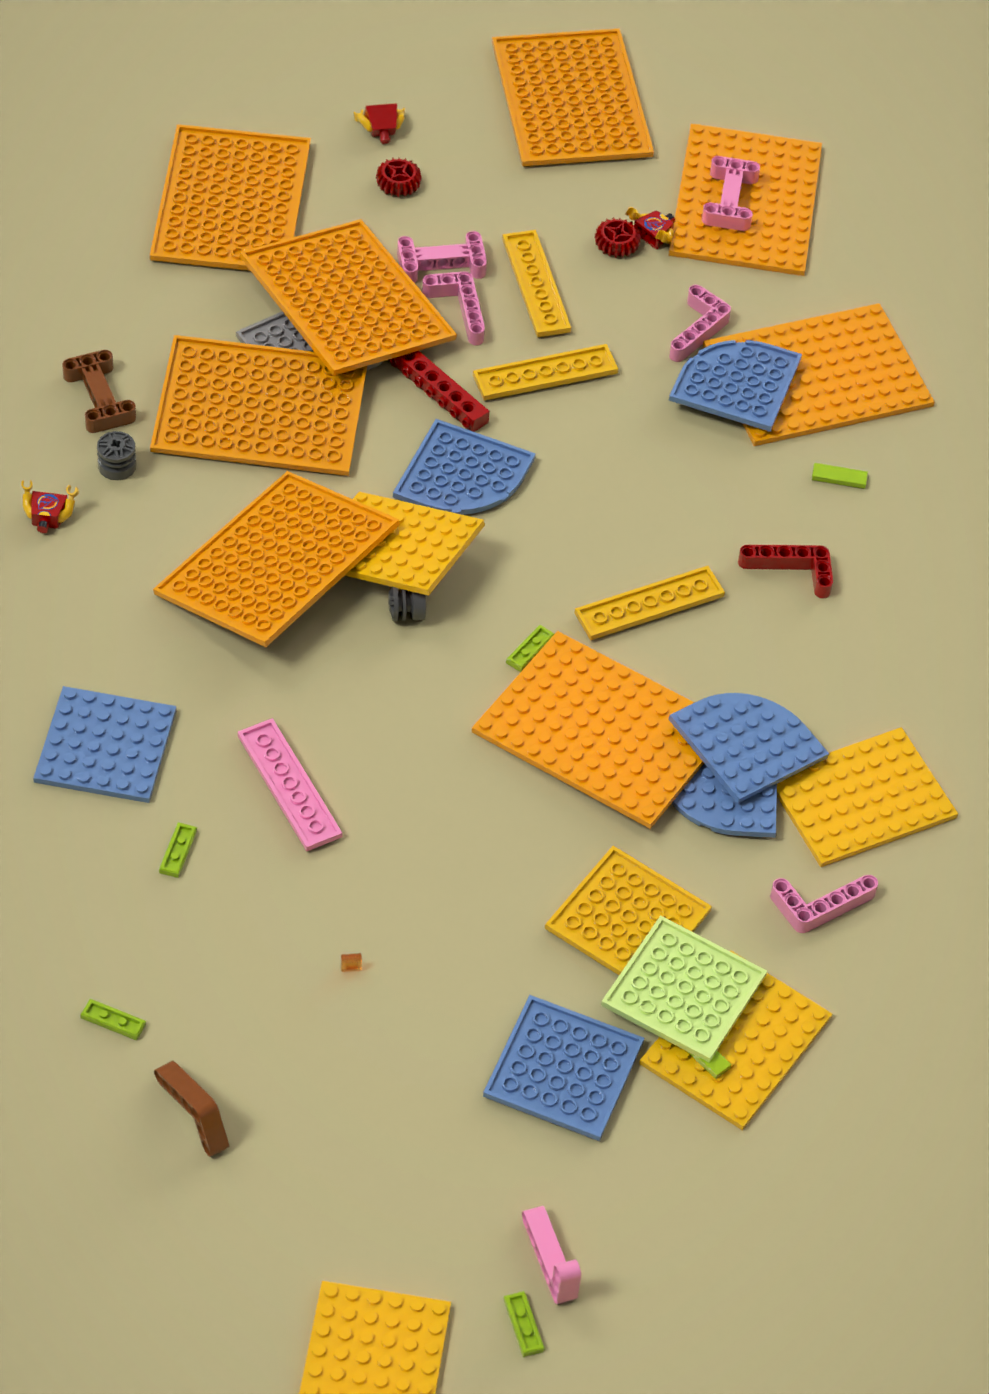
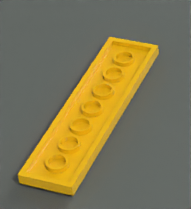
M536 230L503 234L502 240L536 336L543 337L571 333V325Z
M607 344L473 370V377L483 401L618 374V367Z
M704 566L575 608L574 614L589 639L594 640L722 598L725 595V591L710 567Z

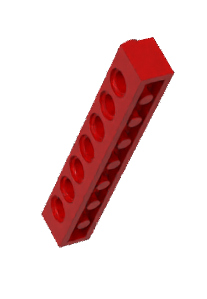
M420 351L388 360L393 367H397L405 377H408L417 387L426 392L428 397L433 398L441 408L447 410L453 418L461 422L464 428L475 432L489 423L490 411Z

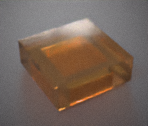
M361 953L341 955V972L362 970Z

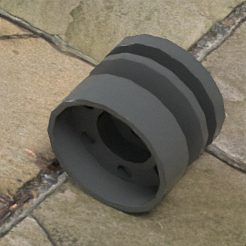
M112 431L104 434L98 440V469L105 478L123 480L135 472V441L129 434L121 431Z
M390 586L388 604L392 621H398V612L401 613L402 621L406 620L407 612H410L412 620H425L426 595L403 589L398 590Z

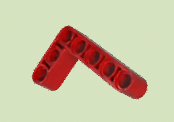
M743 545L740 548L738 565L741 568L811 570L815 595L822 599L830 596L833 575L830 552L827 547L821 545Z

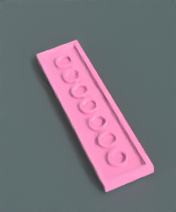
M273 718L238 731L239 740L306 852L342 838V831Z

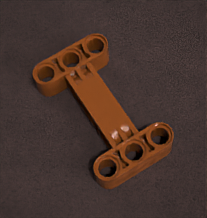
M100 350L63 361L64 380L67 382L83 380L95 407L85 412V427L88 432L97 433L128 425L136 420L135 403L132 400L116 402L103 375L113 370V354L111 351Z

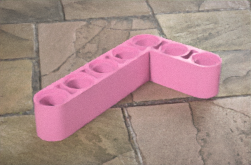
M452 272L424 276L422 293L427 298L458 296L468 341L472 345L482 344L485 326L472 274L469 272Z
M700 285L690 286L687 304L703 316L672 340L669 357L674 362L683 361L698 349L704 340H709L729 323L730 305Z
M864 875L806 904L789 881L779 878L773 882L770 898L794 930L799 933H806L872 900L876 894L878 880L875 876Z
M539 1206L522 1211L524 1226L555 1304L577 1299L581 1281L579 1264L576 1259L566 1262L545 1207Z

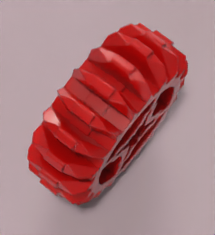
M392 157L391 161L386 159L385 163L381 162L377 169L376 179L377 185L381 191H385V194L390 193L391 196L397 195L399 197L403 195L405 197L406 194L412 195V192L417 191L421 184L422 175L420 168L417 167V164H413L412 160L407 161L406 158L402 160L400 157L398 159Z
M614 217L612 220L606 219L605 222H601L595 232V243L598 246V250H602L603 254L608 253L609 256L614 255L615 258L617 256L623 258L624 255L634 254L641 242L640 230H638L637 225H633V221L628 222L627 219L621 220V218L615 219Z

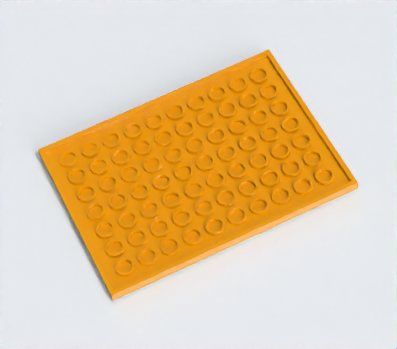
M620 28L492 37L494 53L522 166L654 157L652 142Z
M691 123L673 226L674 235L670 243L669 256L804 276L822 143ZM716 156L754 161L760 165L758 181L755 184L741 183L737 207L748 208L752 211L751 226L746 231L709 226L702 222L703 207L706 203L721 204L725 180L715 179L710 175L711 162Z
M177 124L150 251V260L249 270L240 258V252L293 238L297 225L311 138Z
M362 219L240 252L242 261L333 376L456 340L457 334Z
M880 303L703 341V347L705 348L724 341L735 340L736 342L746 343V340H751L802 354L801 361L771 432L742 423L753 446L934 407L935 401Z
M174 335L150 452L349 476L368 366L333 376L317 354L312 351Z
M287 471L153 588L154 595L267 647L400 525L399 519Z
M559 631L552 636L472 727V733L649 829L653 827L704 764L668 720L670 714L695 702Z

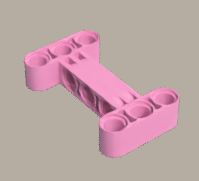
M716 156L712 159L710 175L715 179L725 181L721 204L706 203L703 207L702 222L705 225L740 231L750 229L752 211L748 208L737 206L741 183L755 184L758 181L760 165L757 162Z
M468 232L465 244L414 248L412 238L402 236L398 239L397 256L399 265L414 283L418 279V271L469 267L470 274L476 279L483 278L486 275L487 259L479 232Z

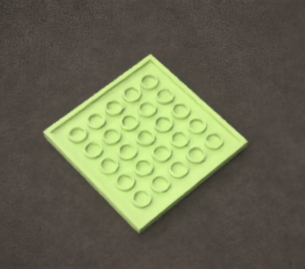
M660 915L603 998L601 1006L689 1053L710 1062L766 977L767 970Z

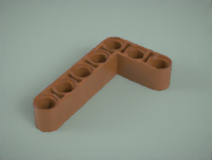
M172 1060L155 1069L154 1075L158 1083L194 1118L206 1154L212 1157L229 1148L221 1115L214 1099L175 1061Z

